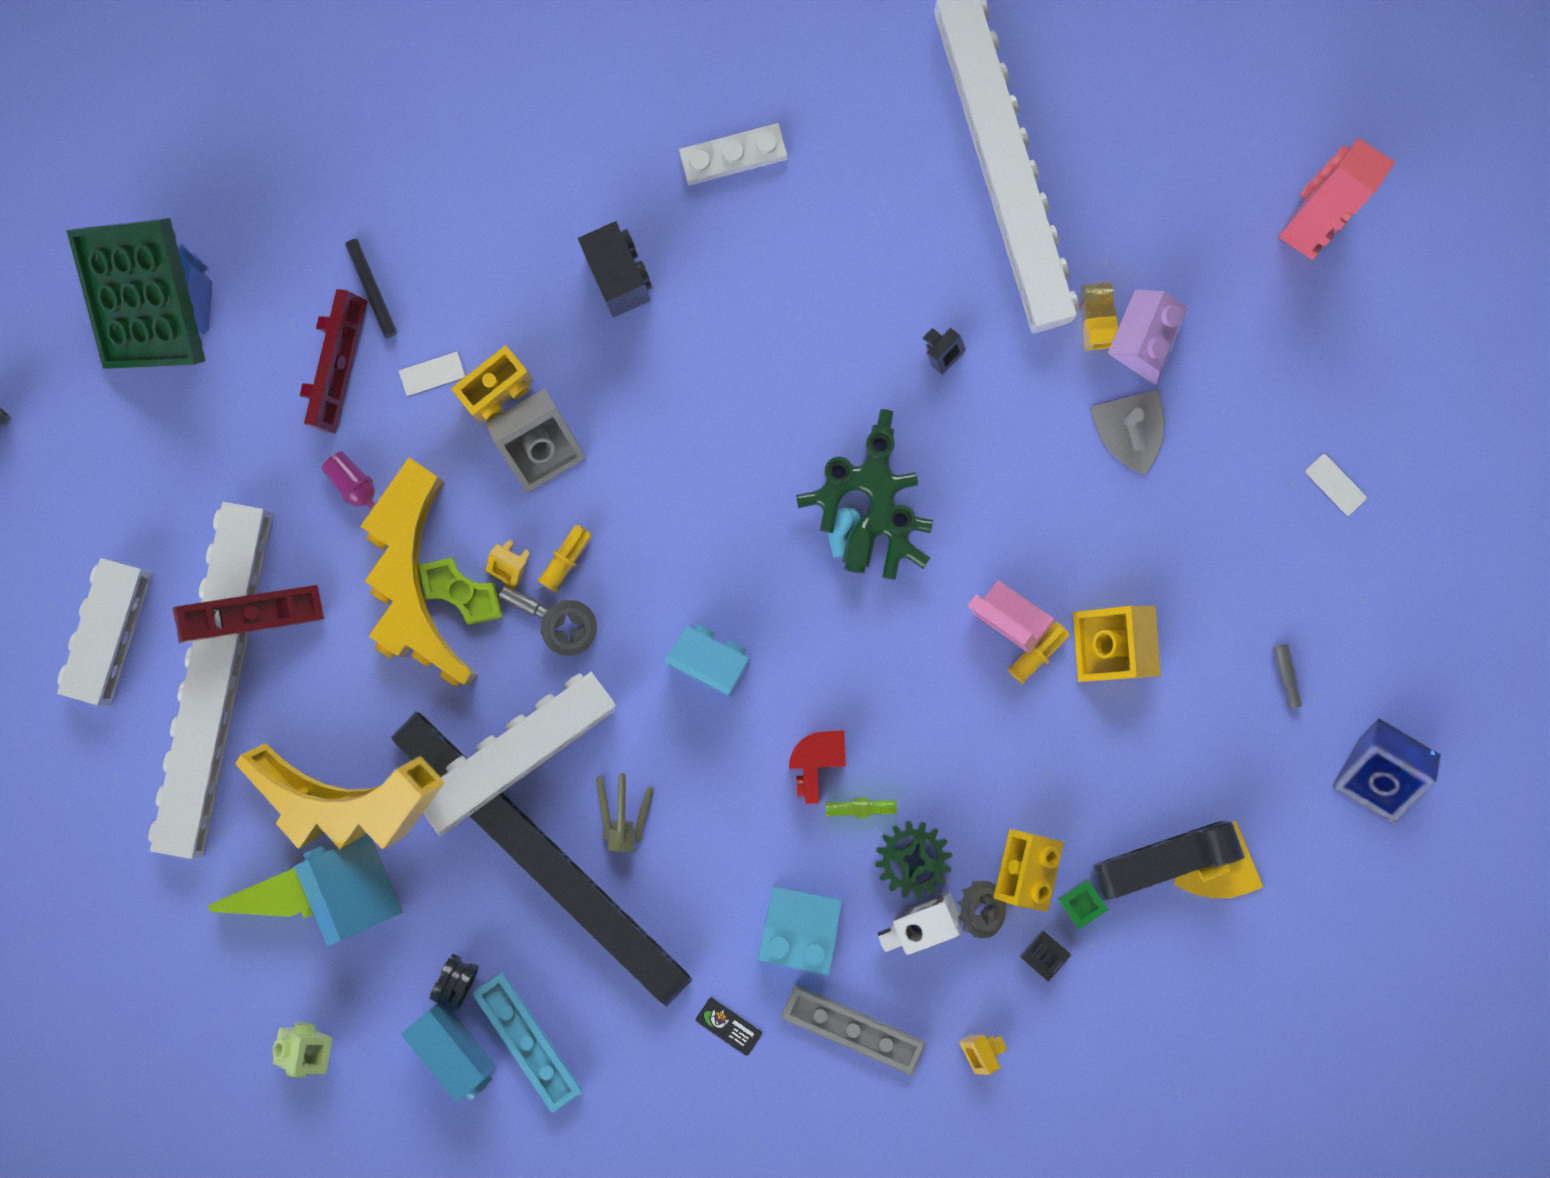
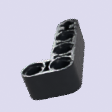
M1218 821L1103 860L1093 866L1105 900H1109L1208 866L1219 867L1234 863L1245 858L1233 823L1230 821Z

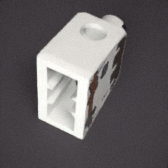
M950 891L898 913L893 920L894 926L879 931L878 937L885 952L903 946L905 953L909 955L959 936L964 923L957 918L960 914ZM910 925H918L922 932L913 931Z

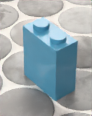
M369 835L357 839L342 849L336 847L326 851L324 845L304 853L305 861L294 866L327 946L403 913L375 844Z
M439 1002L401 1033L402 1037L456 1103L464 1096L472 1100L493 1080L489 1074L497 1065L445 1002Z

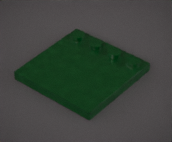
M170 218L66 230L103 369L196 365L206 362L202 340L199 336L194 316V307L185 279V271L176 243V234Z

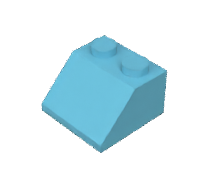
M696 624L694 629L686 626L664 662L731 697L750 661V658L744 656L747 649L730 640L727 641L726 645L713 640L715 632L699 624Z
M772 886L758 961L829 975L842 900Z

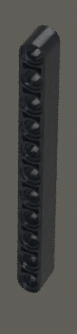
M417 711L391 736L392 741L411 760L421 756L440 778L448 773L446 767L461 756H464L466 760L468 759L430 721ZM503 792L470 815L506 853L662 1004L669 1006L690 984L693 979L687 971Z

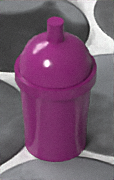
M343 451L333 454L323 463L321 470L337 488L346 503L356 507L367 505L371 510L376 505L372 501L375 494L373 480L370 476H366Z

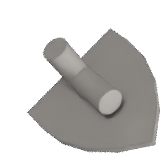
M1158 389L1090 406L1099 436L1111 454L1126 467L1145 476L1156 460L1163 441L1165 423Z

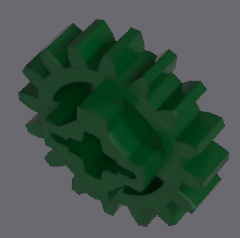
M910 820L906 821L905 830L902 831L896 825H893L892 829L895 835L889 837L883 834L881 837L887 843L886 846L876 847L875 849L877 853L883 855V859L875 861L876 867L884 868L885 870L879 875L880 880L884 881L890 878L891 882L888 889L893 892L897 887H900L903 898L907 897L909 890L914 891L917 899H921V890L926 889L931 895L934 894L932 884L937 882L944 885L946 882L940 875L942 872H951L952 869L944 864V860L952 857L951 852L942 850L948 843L947 839L944 838L937 841L935 837L939 830L934 827L928 833L925 832L926 823L922 821L917 829H913ZM912 836L910 843L901 849L893 847L900 839ZM926 839L933 845L937 859L927 855L924 849ZM917 849V855L922 859V863L915 864L910 871L909 863L904 860L905 855H912L913 850ZM889 860L897 862L901 866V880L892 872ZM925 871L933 872L926 880L914 883L917 876Z

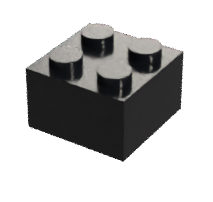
M614 221L577 238L613 318L650 302L648 290L653 287L642 260L636 263L634 259L638 258V254L628 229L621 231L617 222Z

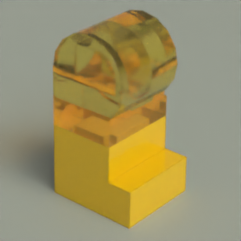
M1111 282L1081 285L1080 304L1084 350L1109 349L1119 328L1116 308H1114Z

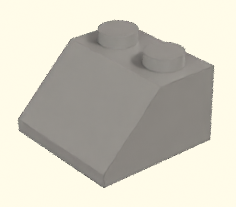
M546 388L485 422L494 444L526 493L587 459Z

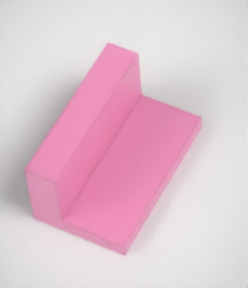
M999 580L984 599L976 594L968 604V607L976 617L1029 654L1055 621L1053 617Z

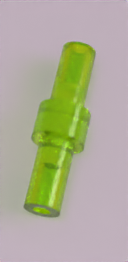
M868 797L853 798V801L825 802L826 817L854 815V819L869 818V815L897 814L896 799L868 801Z

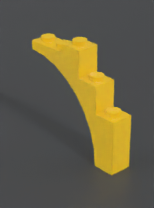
M409 457L360 526L369 532L366 537L368 541L384 550L386 545L389 546L365 579V582L373 587L370 591L373 596L385 604H388L390 600L393 601L369 637L377 642L374 648L390 659L394 655L405 658L408 652L413 649L414 651L411 656L426 667H429L431 663L443 670L439 676L453 686L457 687L460 683L470 686L478 674L460 660L440 636L427 609L418 567L422 531L431 504L444 481Z
M266 743L241 754L235 763L281 814L276 825L298 849L320 838L324 833L339 849H342L363 837L367 832L383 850L407 836L445 784L421 756L396 769L382 785L369 789H346L327 785L311 778L284 761Z

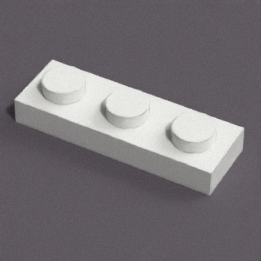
M779 123L679 149L688 186L787 160V152Z

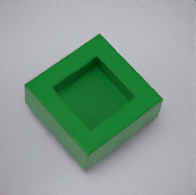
M1085 879L1057 898L1078 930L1108 911V908L1088 879Z

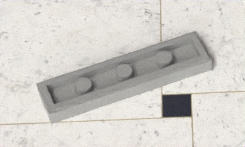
M794 984L781 1015V1019L911 1076L926 1044V1041L798 984Z

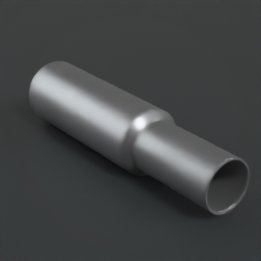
M507 584L499 595V598L541 619L548 611V608L541 605L539 601Z
M1284 644L1272 647L1290 709L1301 707L1302 703L1297 687L1298 680L1289 645Z

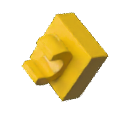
M509 540L503 547L499 544L494 546L489 553L485 572L516 588L523 578L529 551L525 549L520 556L512 553L511 550L514 542Z
M969 1035L959 1041L975 1074L990 1075L1001 1068L995 1057L1007 1050L1001 1036L996 1038L990 1036L986 1039L985 1035Z

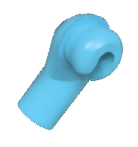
M843 507L839 509L834 532L827 533L834 559L843 557L847 540L846 535L851 527L860 520V514L855 508Z

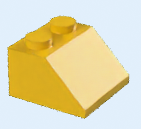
M1122 606L1073 612L1078 682L1161 677L1156 606Z

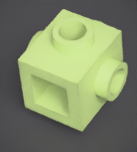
M295 1022L294 1028L279 1027L278 1037L273 1045V1064L285 1069V1074L291 1077L304 1078L307 1077V1074H326L333 1038L317 1031L316 1025L311 1023Z

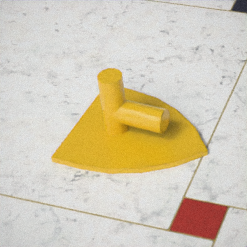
M1236 821L1232 823L1245 858L1224 866H1208L1176 877L1174 885L1192 894L1208 898H1233L1263 888Z

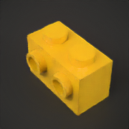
M505 345L454 385L451 390L470 414L481 424L484 420L489 421L503 411L502 406L512 398L517 400L525 395L530 389L529 384L534 380L507 345Z
M1009 828L993 899L1019 907L1048 912L1064 842Z

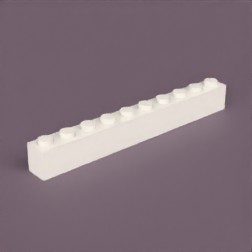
M936 0L934 15L1031 333L1034 334L1072 323L1077 316L1076 311H1079L1078 298L1075 291H1069L1066 281V278H1069L1068 266L1064 258H1059L1056 248L1059 245L1058 233L1054 225L1049 226L1046 213L1049 212L1048 201L1044 192L1039 193L1036 183L1039 180L1038 168L1034 160H1029L1026 148L1029 147L1027 132L1024 127L1019 128L1016 118L1019 115L1018 103L1014 95H1009L1006 86L1009 83L1008 70L1004 62L999 63L996 51H999L998 38L994 30H989L986 20L989 19L986 0Z
M222 502L221 509L216 511L213 520V527L216 533L214 543L209 545L206 554V562L209 564L207 577L203 578L199 588L201 602L257 594L273 517L272 512L261 508ZM218 610L215 614V624L217 627L222 628ZM249 632L193 641L192 647H189L186 652L185 667L188 669L185 681L180 684L177 699L181 703L178 716L174 717L170 728V735L173 737L171 751L166 753L163 762V771L166 772L164 785L159 788L156 796V806L159 807L157 819L151 824L148 835L149 841L152 842L151 852L189 859L203 857Z

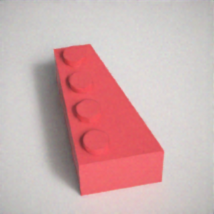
M1359 137L1349 148L1342 145L1335 156H1332L1326 165L1321 167L1314 178H1311L1301 191L1299 196L1304 198V200L1278 238L1313 260L1321 248L1331 241L1337 230H1341L1351 216L1355 215L1376 192L1395 164V161Z

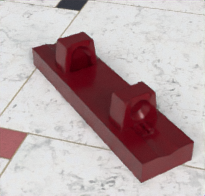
M336 289L330 317L318 316L316 329L325 332L314 383H302L299 395L309 399L304 424L336 434L367 305V300L348 290Z
M318 585L180 605L172 608L179 644L316 622L324 619ZM218 610L222 628L217 627L215 624V614Z

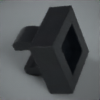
M951 327L943 336L933 328L923 336V340L928 343L926 347L929 350L926 353L931 365L942 375L966 351L961 335Z
M1044 930L1036 936L1020 955L1028 965L1048 982L1071 956L1066 949Z

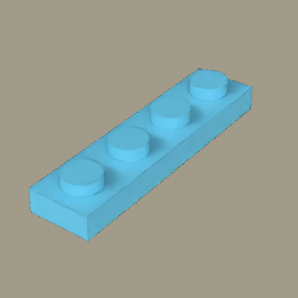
M504 971L472 993L551 1113L582 1093V1087Z

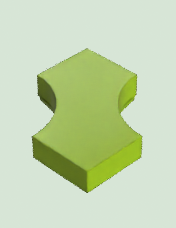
M451 557L418 565L425 598L427 600H446L454 604L462 612L467 625L471 626L504 618L496 584L476 583L469 580L457 567L455 558Z

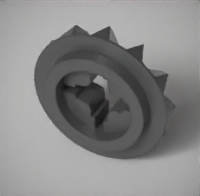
M563 599L556 604L550 605L548 611L542 616L540 633L543 640L552 651L560 655L571 656L583 652L592 644L596 636V618L591 609L578 600ZM565 614H567L572 623L582 624L572 629L571 641H569L564 631L554 630L564 625Z
M972 881L970 887L962 889L964 897L957 902L961 906V914L957 918L964 923L963 931L971 933L974 938L985 939L992 937L1000 930L1005 920L1006 903L993 899L996 885L990 881ZM980 903L988 904L980 912V915L975 914L976 909L980 907Z

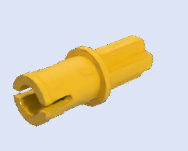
M575 525L559 550L552 552L555 556L537 581L556 593L571 568L577 567L575 562L590 541L591 533L583 527Z
M1053 623L1029 654L1025 651L1011 667L1007 668V671L1023 685L1043 663L1048 664L1050 662L1048 658L1069 638L1070 634L1061 624Z

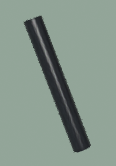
M351 239L345 243V246L384 338L393 337L397 334V330L358 239Z

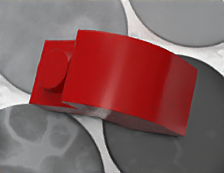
M844 730L812 733L800 740L793 749L789 760V769L803 768V775H797L796 780L797 797H804L805 804H819L817 768L846 766Z

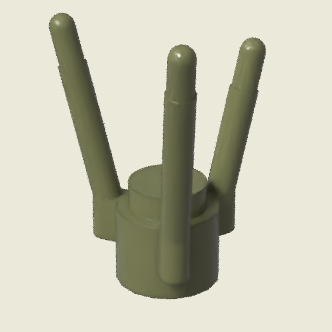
M620 773L617 820L612 821L611 827L603 777L598 776L596 778L597 791L604 827L603 839L608 840L607 850L617 852L636 851V841H642L643 826L653 788L648 787L646 789L635 828H633V821L625 820L626 775Z

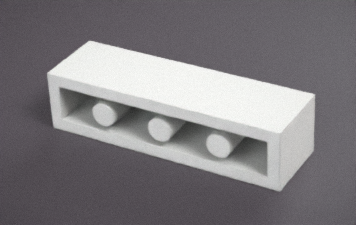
M100 558L99 563L91 571L90 583L92 585L88 598L83 600L79 609L81 620L78 629L69 640L68 649L70 654L67 664L61 668L57 682L60 686L57 694L98 706H111L153 572Z

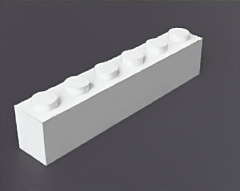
M592 672L584 677L581 673L575 675L564 684L566 690L554 697L551 693L535 704L537 709L526 718L523 714L517 716L505 726L508 731L498 738H495L494 735L487 737L476 746L477 753L467 760L464 756H461L446 767L448 773L441 777L445 784L423 812V815L439 837L615 712L617 705Z

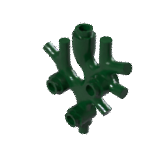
M880 409L877 425H872L871 433L866 441L865 450L868 456L865 462L860 466H853L844 457L838 456L830 459L825 466V484L818 490L797 494L796 500L798 508L819 505L823 510L819 531L833 533L842 497L853 490L865 492L870 498L871 508L854 525L847 537L842 562L845 563L844 570L865 574V569L870 567L876 537L878 535H886L889 539L882 578L896 580L901 559H909L922 569L930 560V556L916 548L909 541V534L912 531L931 533L933 520L917 517L908 506H896L894 502V497L898 491L918 486V478L916 472L896 475L890 470L889 457L895 445L893 438L895 430L891 428L894 412ZM882 442L886 449L882 452L876 451L873 444ZM834 469H842L845 476L837 479L833 477L832 471ZM897 516L903 517L906 520V525L904 527L896 526L894 518Z

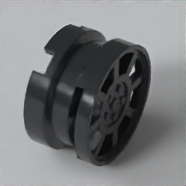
M453 953L451 955L452 959L449 958L441 970V975L438 981L435 982L429 999L436 1003L441 1001L449 1003L450 1010L456 1012L469 992L479 966L472 963L466 964L462 962V957Z

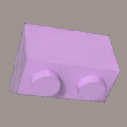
M1135 290L1108 354L1150 383L1157 384L1183 325L1187 307L1165 291Z

